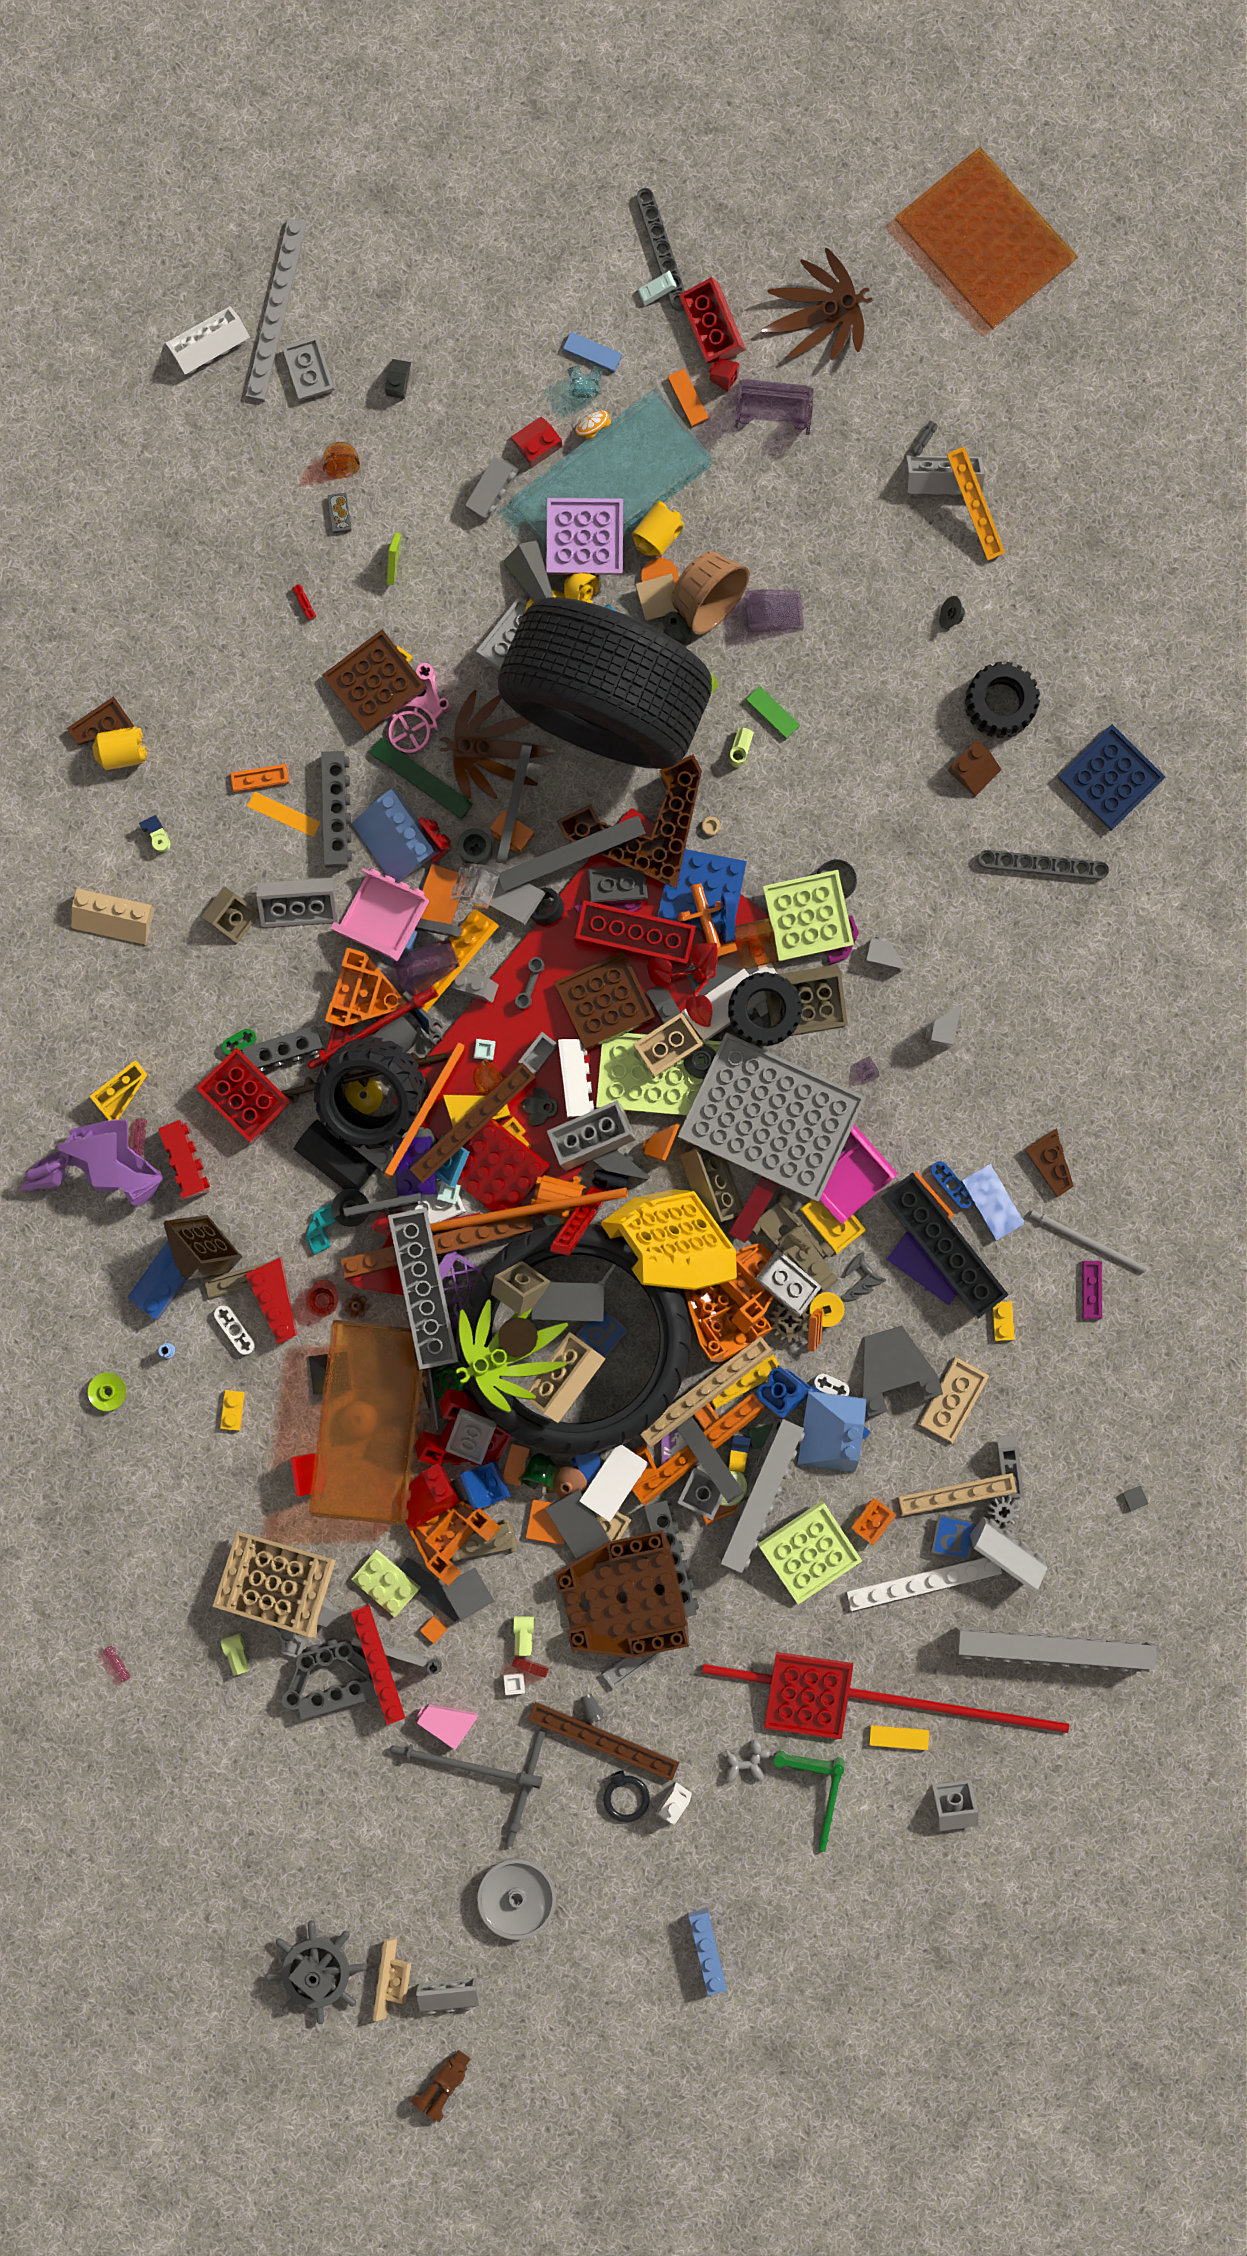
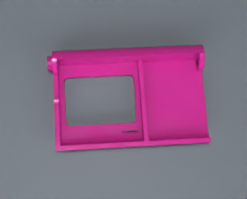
M855 1124L846 1140V1149L840 1154L820 1198L821 1202L841 1224L898 1175L895 1169Z

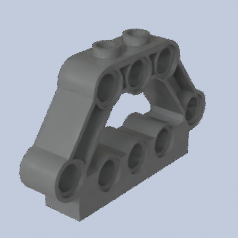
M337 1639L327 1641L326 1645L319 1647L318 1644L307 1647L308 1651L303 1652L297 1658V1668L289 1689L282 1697V1703L289 1710L298 1709L301 1720L374 1699L378 1696L365 1656L355 1649L351 1641L342 1640L338 1642ZM347 1646L350 1651L349 1655H342L340 1647ZM323 1651L330 1653L331 1659L329 1661L322 1660L321 1653ZM303 1657L311 1659L312 1665L310 1667L303 1665ZM339 1659L345 1661L366 1677V1680L362 1681L353 1679L346 1686L335 1684L328 1691L315 1690L308 1697L303 1698L302 1696L310 1673L314 1666L318 1664L328 1666L333 1660ZM352 1684L359 1685L360 1692L356 1694L351 1692L350 1686ZM332 1690H339L341 1698H333L331 1695ZM295 1694L298 1698L297 1703H290L288 1696ZM320 1695L322 1697V1704H315L313 1696Z

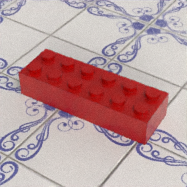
M583 900L573 939L688 964L696 926Z

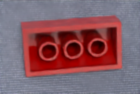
M710 277L679 294L706 363L719 361L720 358L730 359L746 350L718 281Z

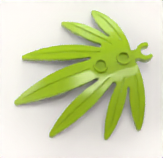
M487 1300L478 1321L475 1345H473V1336L468 1318L464 1310L460 1311V1344L469 1368H458L455 1373L456 1375L459 1373L466 1375L464 1379L460 1380L461 1384L467 1383L469 1378L474 1376L484 1396L499 1409L510 1413L511 1408L494 1387L508 1395L521 1399L535 1400L536 1396L526 1389L499 1377L537 1376L565 1367L567 1362H534L509 1367L507 1365L522 1360L542 1349L567 1328L568 1323L537 1331L538 1340L532 1352L526 1356L514 1357L499 1349L501 1347L498 1339L499 1331L488 1347H484L491 1319V1301ZM533 1308L521 1315L515 1313L511 1318L521 1317L527 1319Z

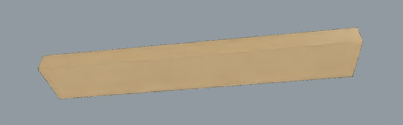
M1013 1473L902 1495L898 1496L902 1516L1017 1493Z

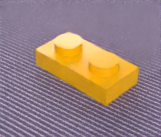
M1012 1301L1000 1302L992 1308L994 1341L1015 1340Z
M225 1390L220 1429L241 1431L245 1392Z

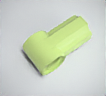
M738 727L729 755V763L735 768L742 767L746 762L754 734L750 729ZM740 754L743 759L735 760L733 755Z
M514 1616V1655H531L534 1617Z
M241 1634L221 1639L222 1649L225 1656L228 1657L233 1676L249 1671L250 1667L244 1652L245 1644Z

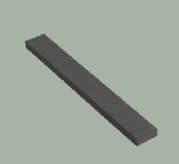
M636 816L497 873V876L505 892L644 835L646 832L640 817Z

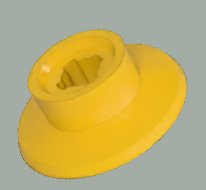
M830 1292L818 1294L811 1302L810 1314L817 1308L822 1309L825 1306H830V1313L824 1314L823 1311L822 1326L831 1327L838 1324L844 1315L842 1300L836 1294Z

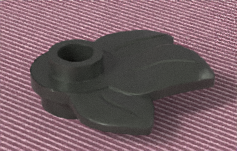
M677 612L667 613L663 620L665 626L663 633L682 644L690 645L692 633L687 622ZM673 617L677 620L675 625L670 624V619Z
M534 1088V1097L524 1099L521 1102V1107L530 1114L528 1124L537 1126L544 1124L548 1117H552L557 1113L558 1104L554 1099L550 1098L548 1091L543 1088ZM547 1104L551 1106L549 1111L545 1108Z

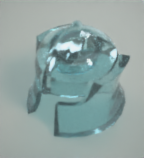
M579 365L567 369L570 378L567 392L572 394L579 403L583 401L591 403L594 398L602 394L600 380L604 373L602 369L592 366L590 374H581Z

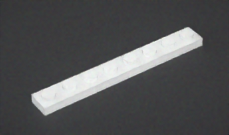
M987 1557L846 1591L850 1609L854 1611L999 1575L1002 1572L998 1565Z

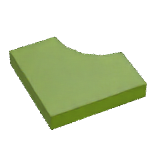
M401 533L394 534L388 550L387 585H394L397 577L398 561L401 552Z

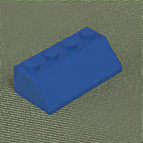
M168 1240L127 1297L154 1319L161 1318L187 1281L175 1266Z

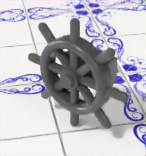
M311 1920L307 1924L309 1938L299 1942L293 1948L281 1938L276 1940V1945L288 1955L283 1963L282 1972L268 1973L265 1976V1980L268 1982L283 1981L285 1990L291 1997L282 2008L284 2014H288L294 2005L298 2003L305 2007L315 2008L317 2023L323 2024L325 2021L323 2007L332 2004L339 1997L351 2007L356 2005V2000L344 1990L348 1984L350 1973L363 1972L367 1969V1965L364 1963L349 1965L348 1959L341 1949L350 1937L348 1931H344L334 1943L331 1940L317 1937L315 1922ZM310 1948V1957L307 1955L303 1957L300 1954L302 1951ZM318 1948H322L328 1951L320 1960V1962L318 1957ZM335 1956L340 1966L326 1967ZM293 1960H295L299 1964L291 1971ZM335 1974H341L338 1985L335 1983Z

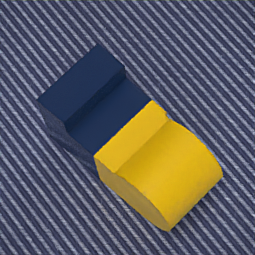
M732 1436L729 1459L730 1471L744 1473L750 1437Z

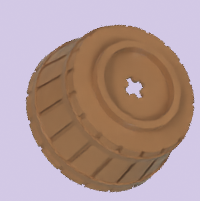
M705 552L690 563L680 575L674 586L671 602L695 634L707 633L719 625L738 604L748 585L750 572L747 567L718 552Z

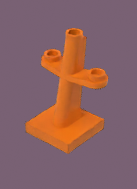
M698 883L690 886L697 912L690 914V911L679 913L678 921L681 922L699 917L706 942L717 943L718 956L737 951L734 942L720 944L711 913L721 910V901L715 902L716 906L709 908L702 884Z

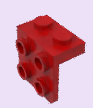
M420 817L418 820L440 852L431 859L436 863L453 849L450 845L451 840L447 835L441 834L438 830L440 826L434 819L430 820L429 818Z

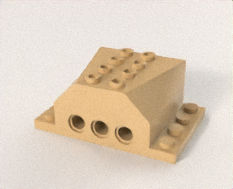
M237 1531L213 1607L297 1634L316 1638L318 1616L336 1560Z

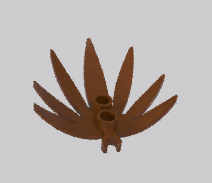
M825 248L826 257L839 282L817 265L803 259L800 262L817 281L832 289V293L809 288H775L767 290L769 294L786 300L824 302V304L808 307L780 318L762 328L761 331L764 333L795 331L830 319L796 346L788 355V358L796 357L818 345L834 331L840 322H843L834 341L830 359L834 360L844 348L852 325V338L855 350L857 352L861 351L865 326L859 303L868 304L873 301L872 297L864 298V294L869 292L870 289L863 288L859 294H856L847 270L828 248Z
M473 690L459 711L455 724L454 741H451L448 737L440 738V741L447 743V747L440 748L439 751L447 752L454 750L453 769L455 778L467 799L471 798L468 774L484 793L493 799H497L498 797L493 788L474 763H477L498 777L514 782L516 770L486 759V757L519 759L523 742L506 740L488 741L487 738L508 734L531 722L520 716L496 723L476 732V729L495 710L502 697L499 694L487 702L468 724L476 700L477 691ZM532 744L529 758L556 753V750ZM525 776L524 785H538L537 782Z

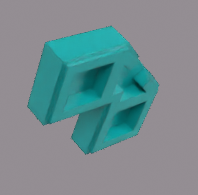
M332 1203L313 1213L305 1238L314 1255L331 1247L323 1229L337 1222L332 1215Z

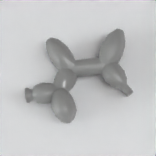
M756 1739L751 1742V1749L754 1754L751 1756L750 1761H738L734 1754L726 1750L727 1760L731 1765L726 1775L727 1782L731 1783L735 1780L739 1769H750L757 1780L763 1781V1772L758 1764L761 1758L773 1757V1750L762 1749L760 1742Z

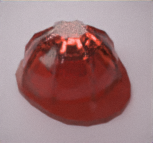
M317 1281L308 1291L306 1306L313 1315L325 1317L331 1315L337 1308L338 1292L336 1286L331 1281Z

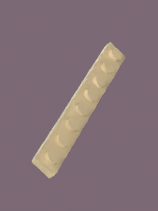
M760 1336L668 1407L663 1415L645 1430L641 1436L652 1447L773 1353L772 1349Z

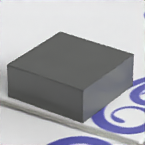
M1141 1486L1122 1493L1129 1511L1149 1504Z

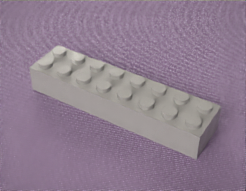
M427 1208L388 1215L419 1370L456 1363L458 1358Z
M776 1416L773 1427L747 1483L746 1494L733 1515L715 1557V1560L720 1564L741 1573L744 1569L748 1568L750 1553L755 1551L758 1545L756 1539L759 1533L762 1534L765 1529L766 1523L764 1521L766 1516L770 1515L774 1505L772 1502L774 1498L780 1494L782 1479L785 1480L789 1473V1468L787 1467L790 1461L795 1459L797 1454L796 1446L802 1442L805 1435L803 1432L804 1428ZM778 1422H781L779 1428L776 1429Z

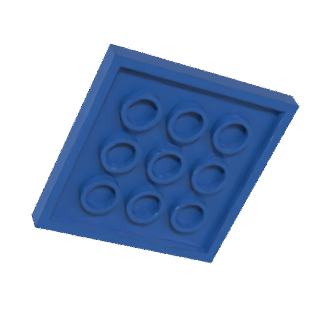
M685 849L677 889L664 884L658 917L679 922V913L690 911V914L697 912L690 886L701 883L709 908L716 906L715 902L721 901L722 893L733 892L736 918L747 861ZM721 910L712 912L711 916L717 934H721ZM699 917L680 922L696 926L697 930L703 931Z

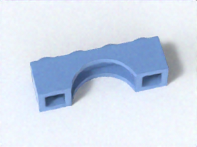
M708 1908L689 1912V1919L707 1994L709 1996L725 1992L727 1987Z

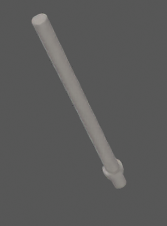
M1032 1210L1029 1217L1039 1221V1224H1045L1142 1273L1147 1268V1266L1047 1217L1045 1213L1041 1214L1035 1210Z

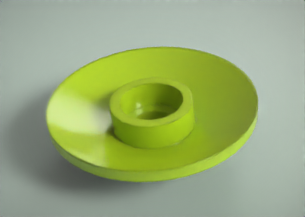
M111 1372L98 1374L91 1380L88 1386L90 1402L94 1407L102 1411L117 1409L123 1404L127 1395V1388L123 1379ZM107 1388H110L112 1390V1393L110 1395H107L105 1393V1390Z

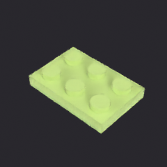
M378 1550L371 1555L351 1579L393 1617L400 1613L421 1588Z

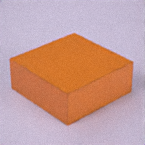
M433 1616L420 1631L434 1644L448 1629Z

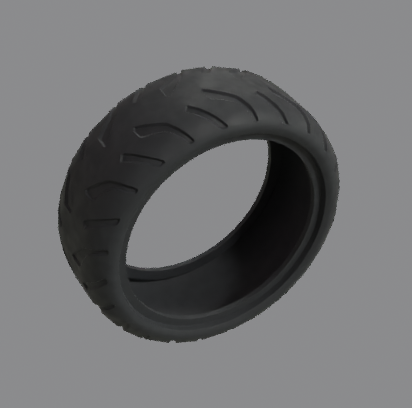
M565 1223L536 1229L520 1236L501 1249L481 1270L469 1291L463 1308L470 1323L473 1345H475L478 1321L487 1300L491 1301V1319L484 1347L487 1348L492 1341L493 1323L501 1302L491 1294L495 1275L520 1261H523L532 1268L548 1259L566 1256L565 1254L550 1251L551 1244ZM590 1224L570 1255L597 1257L625 1270L644 1289L657 1316L660 1334L658 1357L652 1375L639 1395L623 1409L605 1418L583 1423L561 1421L557 1423L552 1419L535 1413L516 1397L494 1387L509 1404L511 1412L507 1413L493 1405L484 1396L474 1376L468 1380L469 1387L477 1402L500 1428L527 1445L552 1453L565 1455L598 1453L623 1445L642 1434L663 1415L674 1400L685 1376L689 1361L691 1330L686 1304L680 1288L642 1285L632 1271V1268L639 1259L624 1237L611 1239L602 1226ZM459 1337V1347L462 1365L464 1368H469V1365L464 1357L461 1348Z

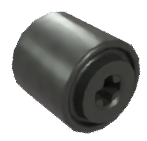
M471 828L464 831L458 839V851L466 865L481 867L490 861L493 854V846L489 835L485 831ZM475 846H478L481 852H477V855H473V851H471V848H475Z

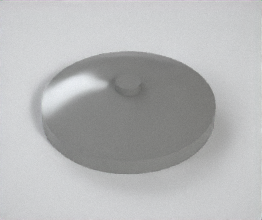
M524 1858L503 1860L494 1865L483 1877L478 1891V1909L484 1923L494 1933L508 1939H526L541 1932L550 1922L556 1907V1889L547 1871L534 1861Z

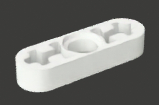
M219 1306L214 1313L219 1325L241 1354L252 1353L255 1349V1343L231 1308ZM220 1310L228 1311V1319L234 1318L235 1321L228 1323L225 1327L224 1323H227L225 1318H219ZM234 1324L240 1327V1333L236 1336L231 1335L229 1331L230 1327ZM243 1333L246 1337H243L242 1339L245 1342H250L249 1351H247L246 1349H241L243 1344L240 1340H238V1342L235 1341V1339L240 1338L243 1335Z

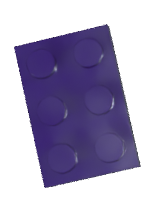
M432 1136L414 1137L395 1170L397 1196L418 1193L421 1195L436 1194L435 1172L422 1183L410 1170L432 1148ZM405 1137L393 1143L394 1155Z

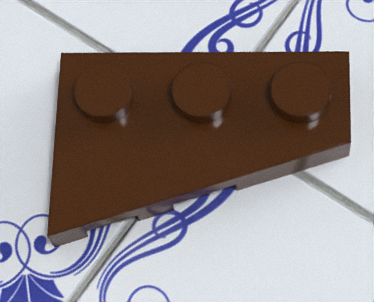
M113 696L66 729L78 745L95 741L97 733L135 726Z
M1057 1128L1026 1148L1025 1152L1055 1196L1059 1197L1074 1186Z

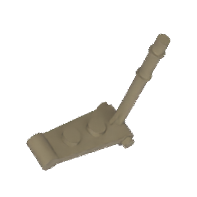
M509 1518L501 1520L502 1524L499 1525L501 1528L488 1542L478 1533L472 1534L450 1558V1561L453 1562L507 1549L510 1552L517 1551L518 1543L512 1521H509Z

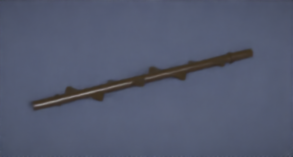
M414 1052L411 1053L419 1066L448 1060L446 1052L424 1058H419ZM373 1070L351 1075L347 1072L343 1075L342 1084L358 1081L363 1087H367L369 1078L380 1076L381 1074ZM308 1076L303 1086L282 1090L281 1092L293 1103H297L299 1095L314 1091L316 1083Z

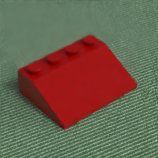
M237 1047L196 1087L242 1136L252 1144L291 1103Z

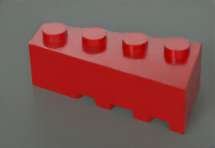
M178 1120L159 1127L158 1130L167 1153H170L168 1157L170 1165L177 1172L175 1175L176 1183L180 1189L183 1188V1191L180 1192L181 1198L189 1201L209 1193L208 1188L211 1186L207 1176L203 1177L201 1170L204 1167L200 1158L197 1159L194 1152L197 1149L194 1141L189 1140L188 1134H190L187 1123L183 1124V1121Z
M281 1256L245 1274L278 1344L297 1335Z

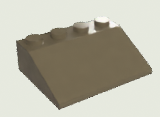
M838 964L779 974L781 977L787 978L796 987L802 1000L801 1021L793 1034L848 1025L842 975ZM764 991L767 998L766 1004L771 1027L781 1019L783 1005L777 995Z

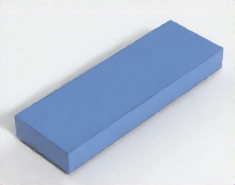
M570 332L563 351L614 373L622 357L621 353L573 332Z

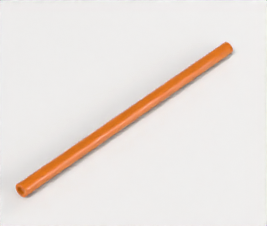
M627 1188L430 1223L432 1233L627 1198L628 1191Z

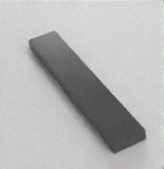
M691 1416L679 1425L677 1430L727 1503L743 1494L744 1491Z

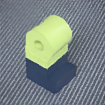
M156 815L139 823L143 832L149 831L152 837V846L158 852L164 853L169 850L170 840Z

